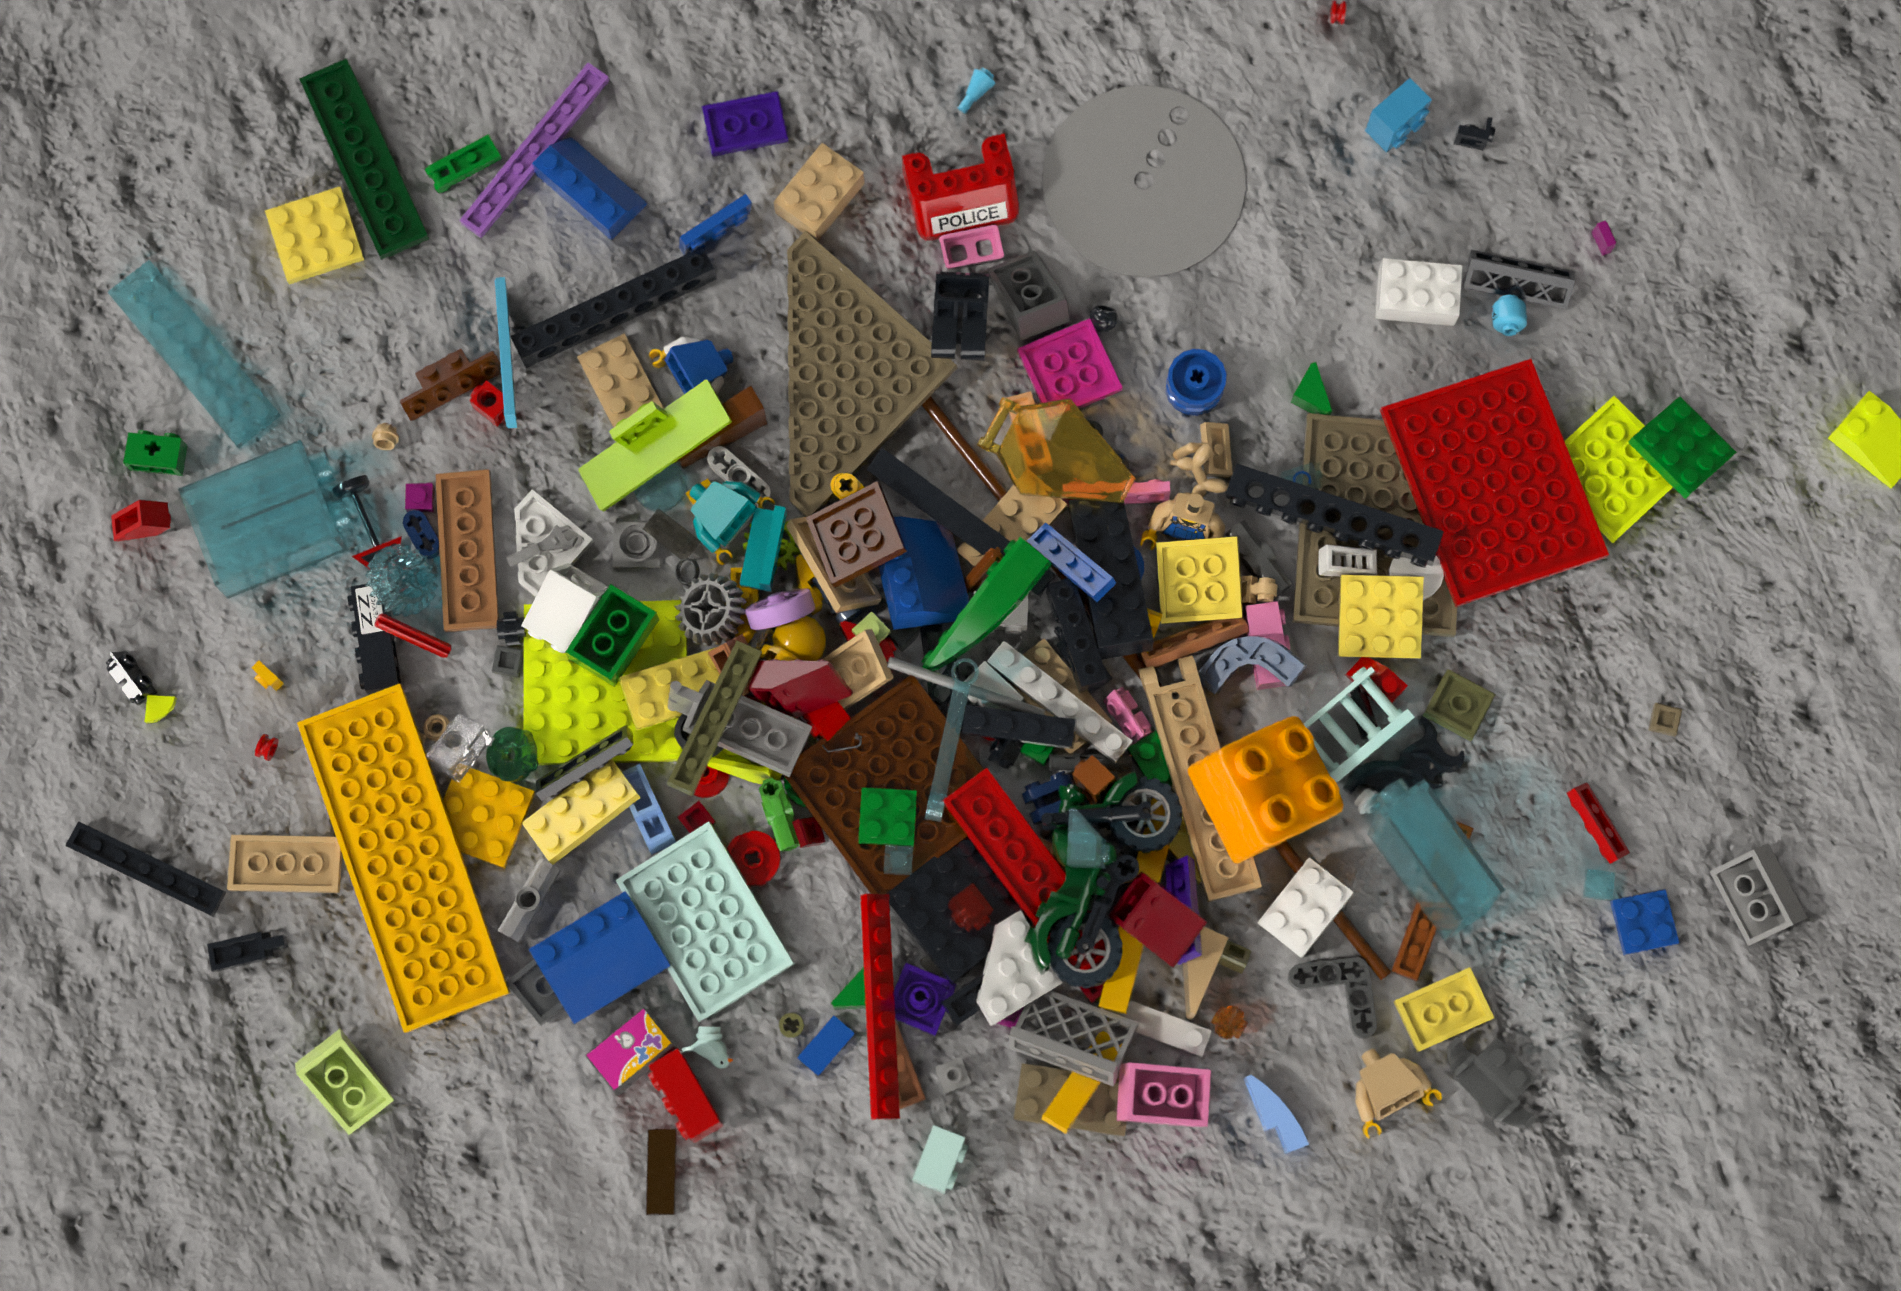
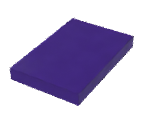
M778 91L702 106L712 157L789 142Z

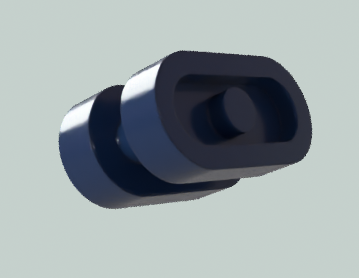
M1061 771L1050 776L1051 781L1040 784V781H1036L1024 787L1025 792L1021 795L1025 805L1034 803L1036 808L1035 811L1029 814L1034 825L1042 823L1041 817L1044 813H1058L1061 800L1046 806L1044 799L1058 794L1059 786L1076 785L1072 774L1066 775L1065 771Z

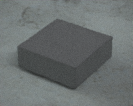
M497 645L492 673L519 678L524 659V650Z

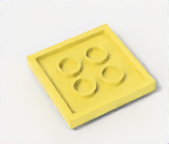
M340 186L265 210L289 284L365 260Z
M1238 537L1156 543L1160 613L1163 615L1161 624L1243 618Z
M1340 575L1338 656L1421 658L1424 577Z

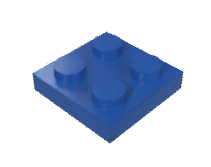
M1666 889L1610 901L1623 956L1679 944Z

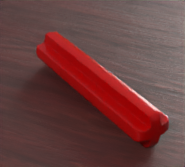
M384 613L379 614L375 620V627L442 658H446L450 654L451 644Z

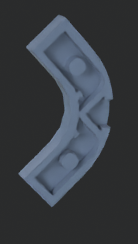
M1247 636L1233 639L1220 646L1200 669L1198 675L1201 684L1214 695H1218L1232 675L1242 666L1248 664L1260 665L1270 671L1286 686L1291 687L1308 665L1275 640L1260 636Z

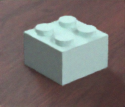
M933 1125L913 1176V1182L945 1194L946 1189L952 1190L958 1176L954 1168L957 1162L963 1163L968 1150V1146L964 1144L965 1137Z

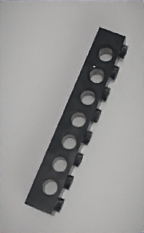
M701 247L510 337L526 369L717 280L714 267L704 248Z
M1236 463L1226 491V498L1230 499V504L1245 508L1248 505L1256 508L1255 512L1270 517L1272 513L1281 516L1283 522L1296 525L1299 522L1307 525V529L1320 534L1322 531L1332 533L1333 538L1343 542H1348V539L1359 542L1358 546L1373 551L1374 548L1384 550V554L1388 557L1400 559V556L1411 559V564L1426 568V565L1433 566L1444 533L1442 530ZM1254 486H1259L1264 492L1260 497L1255 498L1249 495V490ZM1283 494L1290 500L1285 506H1279L1274 502V499L1278 495ZM1304 503H1311L1314 505L1315 511L1306 515L1300 511V507ZM1329 512H1338L1341 519L1336 523L1328 522L1325 517ZM1356 520H1362L1366 523L1367 527L1365 530L1357 532L1351 525ZM1387 528L1391 530L1393 536L1389 540H1382L1377 535L1378 531ZM1407 537H1414L1418 540L1419 545L1414 549H1409L1405 547L1403 541Z

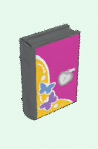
M643 1007L585 1054V1057L613 1092L619 1096L626 1089L631 1088L632 1084L650 1070L648 1065L674 1051L677 1047Z

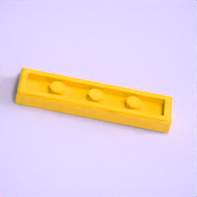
M1104 1031L1098 1033L1095 1038L1097 1046L1111 1041L1109 1034ZM1114 1046L1100 1051L1103 1058L1115 1062L1118 1053ZM1072 1072L1044 1112L1042 1120L1066 1134L1101 1082Z

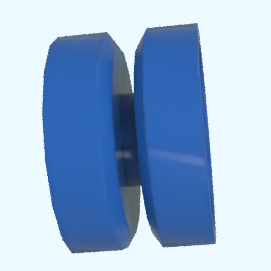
M1191 349L1182 352L1173 360L1168 370L1165 388L1168 401L1176 410L1185 415L1199 416L1209 413L1218 405L1225 389L1226 371L1224 365L1216 355L1207 350Z

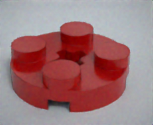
M749 831L742 835L739 834L732 839L727 847L729 854L750 887L765 885L774 878L779 870L781 863L780 851L775 841L766 833ZM754 851L758 852L760 862L758 864L754 863L752 866L748 865L749 860L746 858V855H752Z

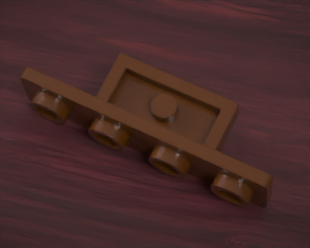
M459 349L414 373L422 389L401 399L400 404L409 420L414 421L481 385L486 380L488 381L501 374V363L494 351L469 362L463 350Z

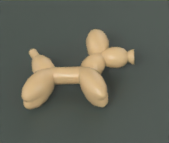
M1210 444L1202 445L1195 452L1193 459L1184 457L1179 460H1171L1170 465H1176L1186 471L1192 470L1198 483L1193 488L1192 493L1185 492L1183 494L1191 495L1195 493L1204 497L1207 491L1213 493L1227 491L1229 484L1226 481L1218 478L1207 479L1202 465L1211 454Z

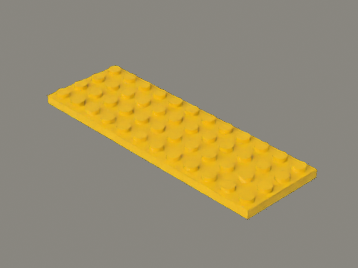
M401 684L394 685L297 722L403 1032L414 1031L511 994L403 686Z

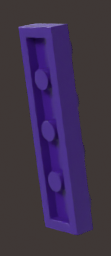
M1187 855L1165 865L1167 889L1199 915L1194 859ZM1200 933L1177 964H1183L1202 955Z

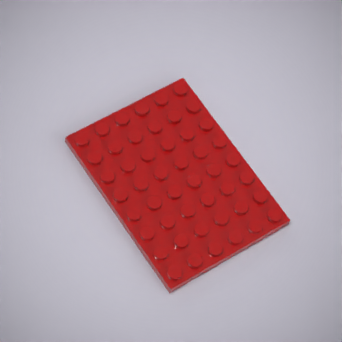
M1532 359L1381 407L1380 413L1423 524L1444 531L1436 556L1443 570L1444 579L1455 607L1609 556Z

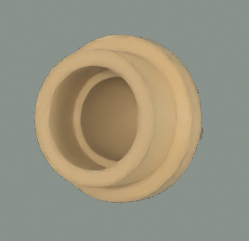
M388 423L379 424L372 432L373 444L381 450H392L399 441L396 427Z

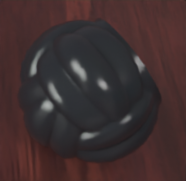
M1096 305L1090 312V320L1098 332H1108L1117 325L1118 315L1116 310L1111 307Z

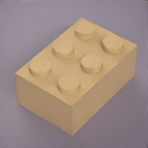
M821 143L774 200L775 213L802 233L806 231L816 241H819L863 187L864 172Z

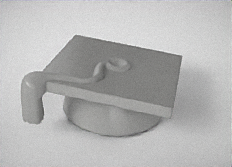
M616 515L610 516L609 524L614 527L613 568H660L661 522H617Z

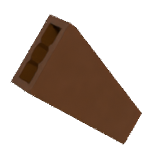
M752 386L747 387L723 403L732 422L676 462L679 461L683 469L708 456L711 449L718 446L725 447L767 424L764 407Z

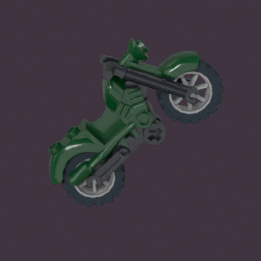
M1133 772L1123 776L1113 784L1106 794L1103 804L1081 806L1079 805L1087 800V797L1082 794L1083 790L1072 784H1068L1067 787L1059 786V796L1061 798L1058 813H1044L1042 815L1040 835L1046 839L1051 836L1053 831L1052 850L1059 863L1065 867L1066 879L1057 892H1051L1047 903L1041 902L1036 913V917L1040 919L1035 928L1032 926L1029 928L1024 942L1029 943L1028 948L1031 950L1033 962L1041 975L1047 972L1051 966L1062 981L1069 983V985L1090 988L1095 985L1099 986L1106 980H1109L1118 969L1122 958V940L1118 929L1112 925V922L1106 916L1112 909L1117 891L1121 888H1128L1138 876L1139 864L1133 856H1121L1119 854L1121 850L1104 839L1099 829L1107 828V830H1111L1118 843L1123 847L1130 848V851L1150 853L1151 851L1157 852L1162 850L1163 847L1173 841L1179 832L1182 822V806L1180 805L1179 797L1171 790L1172 788L1168 784H1163L1156 778H1153V780L1147 779V777L1137 779L1136 773ZM1142 796V803L1139 805L1131 802L1134 798ZM1146 796L1153 797L1158 801L1151 806V803L1147 802ZM1160 805L1165 810V816L1152 813ZM1151 819L1163 821L1164 824L1156 831ZM1137 826V829L1134 832L1129 827ZM1148 827L1152 833L1148 835L1139 834L1141 828ZM1125 867L1130 868V873H1127L1126 877L1121 875V871ZM1078 930H1082V937L1078 940L1080 936ZM1103 939L1106 951L1094 949L1095 944ZM1092 954L1105 956L1098 966L1095 965L1091 957ZM1072 955H1076L1078 959L1075 967L1067 960ZM1087 958L1092 969H1079L1082 961Z

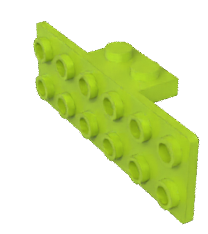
M704 380L664 409L651 401L640 406L637 412L630 417L620 420L609 431L616 443L581 466L578 471L599 510L605 511L725 428L732 420L708 380Z

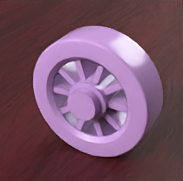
M800 588L771 594L767 598L748 606L745 613L750 628L762 630L800 619L813 612L815 604L810 590Z

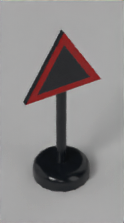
M361 475L336 485L332 489L335 497L341 499L352 496L373 545V548L351 557L395 588L402 536L379 544L358 495L359 492L369 486L368 476Z

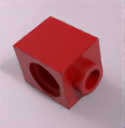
M487 380L483 385H478L472 391L469 401L477 412L498 427L505 419L503 393ZM488 398L496 399L494 405L484 406V402Z

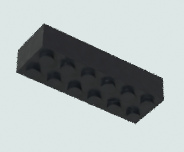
M1122 491L1069 500V516L1076 548L1111 575L1116 582L1098 602L1085 593L1095 642L1101 660L1153 651V635Z

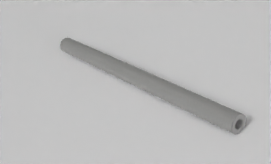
M893 657L889 658L887 664L888 668L1017 712L1044 715L1045 709Z

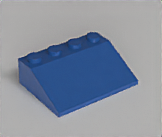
M903 516L894 517L907 552L878 566L893 630L955 622L958 614L969 603V598L952 532L937 521Z
M626 891L529 949L574 1024H577L671 966Z

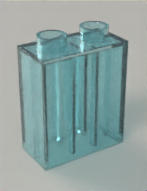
M300 439L178 488L214 584L228 599L349 550L343 533L354 529L355 526L342 498L330 503L324 485L335 481L336 478L324 451L311 455Z
M1402 778L1381 791L1375 797L1378 803L1370 809L1375 818L1367 834L1446 942L1490 912L1505 892V888L1425 779L1410 788Z

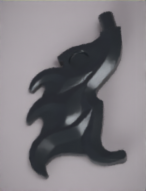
M1422 717L1419 723L1425 728V735L1401 751L1399 760H1376L1360 766L1349 776L1350 779L1343 789L1352 795L1358 785L1365 784L1373 788L1381 796L1393 799L1395 796L1394 791H1397L1405 800L1418 802L1424 798L1423 796L1416 795L1415 791L1419 789L1434 790L1440 788L1443 784L1435 782V776L1457 771L1464 763V751H1460L1458 756H1450L1445 753L1436 739V728L1425 717Z

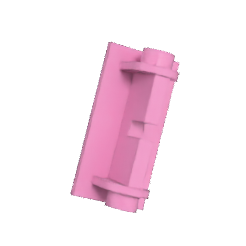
M1123 687L1118 690L1114 689L1103 700L1108 712L1121 727L1122 733L1133 741L1132 745L1142 737L1145 738L1153 733L1151 730L1152 725L1142 711L1136 714L1132 713V710L1136 709L1138 705L1129 690L1125 691Z

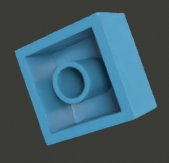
M1409 78L1372 110L1365 132L1386 153L1393 147L1397 149L1406 141L1407 134L1411 131L1417 132L1426 123L1424 119L1430 112L1428 108L1432 99Z

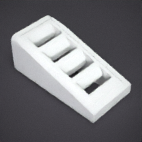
M1326 544L1319 550V575H1377V550L1371 551L1363 548ZM1341 556H1344V567H1341ZM1352 556H1355V568H1352ZM1362 557H1366V569H1362Z

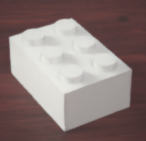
M1383 258L1378 269L1375 319L1454 326L1460 311L1462 265Z
M1309 857L1257 923L1299 957L1303 958L1354 892Z

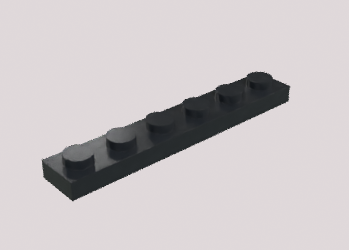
M79 821L65 845L212 917L215 916L227 893Z

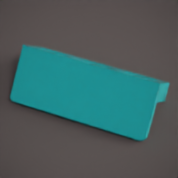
M775 505L774 511L755 508L740 578V585L742 587L772 591L787 518L786 507Z

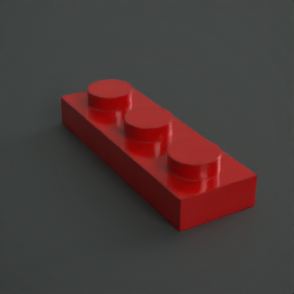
M1587 782L1566 793L1570 798L1572 807L1584 821L1586 830L1598 844L1601 855L1607 859L1609 864L1630 854V851Z

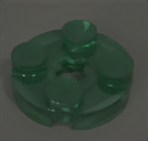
M504 727L493 735L492 738L495 739L486 751L487 765L493 775L506 782H518L528 777L531 772L536 771L538 768L537 746L530 731L518 727ZM513 747L515 757L514 759H509L508 754L512 753L511 748Z

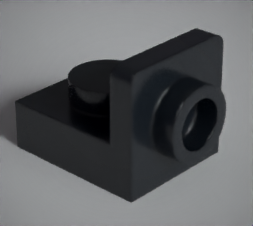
M1487 117L1483 129H1479L1473 124H1459L1453 144L1484 151L1487 142L1492 143L1496 127L1491 126L1493 118Z

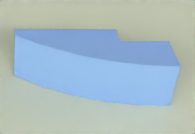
M638 764L623 771L622 773L641 797L629 807L646 845L653 855L668 848L676 840L641 765Z
M1253 1075L1246 1076L1244 1082L1264 1132L1275 1128L1285 1154L1309 1145L1301 1126L1283 1101Z

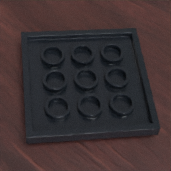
M968 837L940 857L934 856L886 893L889 894L890 910L951 984L988 956L995 925L1016 912L1022 911ZM1022 911L1024 917L1026 918V920H1027V922H1028V924H1029V923H1030V920H1029L1028 917L1025 915V913Z

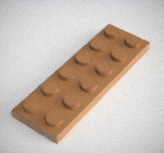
M487 469L436 474L444 631L456 632L497 628L496 622L499 619L491 472Z

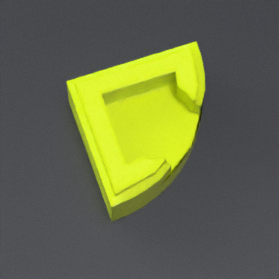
M147 695L144 722L150 724L160 721V719L164 718L174 709L177 698L173 696Z

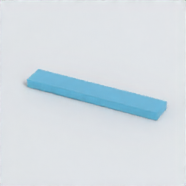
M499 277L495 280L504 416L506 427L517 428L508 293L505 277Z

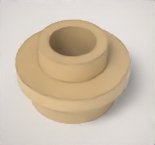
M434 714L426 719L423 730L428 739L439 742L449 736L451 723L445 716ZM437 724L442 725V730L439 733L433 732V728Z

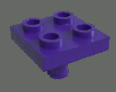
M905 963L894 989L895 1020L936 1036L946 1012L940 1002L954 993L957 984H951L942 977Z

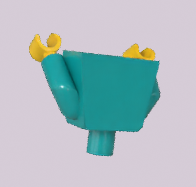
M714 481L708 488L697 483L689 493L696 500V503L691 507V512L695 515L693 525L696 536L711 553H716L717 562L721 565H725V563L719 558V555L726 552L732 558V552L728 548H721L720 545L722 544L725 547L752 515L755 508H757L754 504L757 503L758 508L764 509L762 504L765 500L775 504L772 498H762L758 491L744 482L725 481L720 484Z

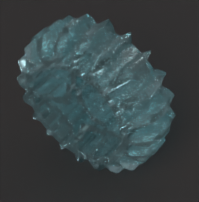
M395 544L392 547L387 546L382 549V552L376 553L373 560L367 565L370 570L365 574V576L371 579L367 582L366 586L373 589L369 596L377 597L376 605L383 604L384 612L392 610L394 616L402 614L403 617H409L412 614L416 615L422 612V609H426L431 604L430 601L436 596L433 591L438 587L433 582L438 575L431 573L434 565H428L425 562L428 556L420 557L419 549L412 551L410 545L402 547L400 544Z

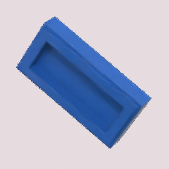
M833 1015L797 1058L819 1077L855 1033Z

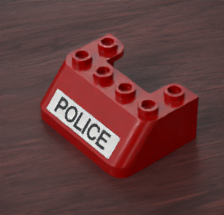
M1004 133L990 136L983 141L981 151L984 163L933 174L931 162L925 154L911 153L902 155V172L917 233L922 239L926 241L938 240L942 235L991 225H1006L1018 218L1019 202L1015 175Z

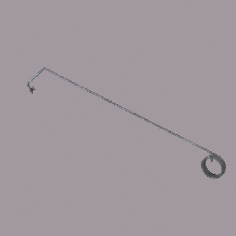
M691 558L680 560L675 567L677 579L680 583L687 586L692 583L691 581L685 582L680 573L682 563L690 561L695 569L693 579H698L700 574L698 563ZM856 733V736H854L855 739H859V740H860V743H859V745H857V746L846 747V748H840V749H834V750H827V748H826L824 745H822V747H823L827 752H834V751H840V750L858 748V747L861 745V743H862V741H861L862 736H861V735H858V733Z

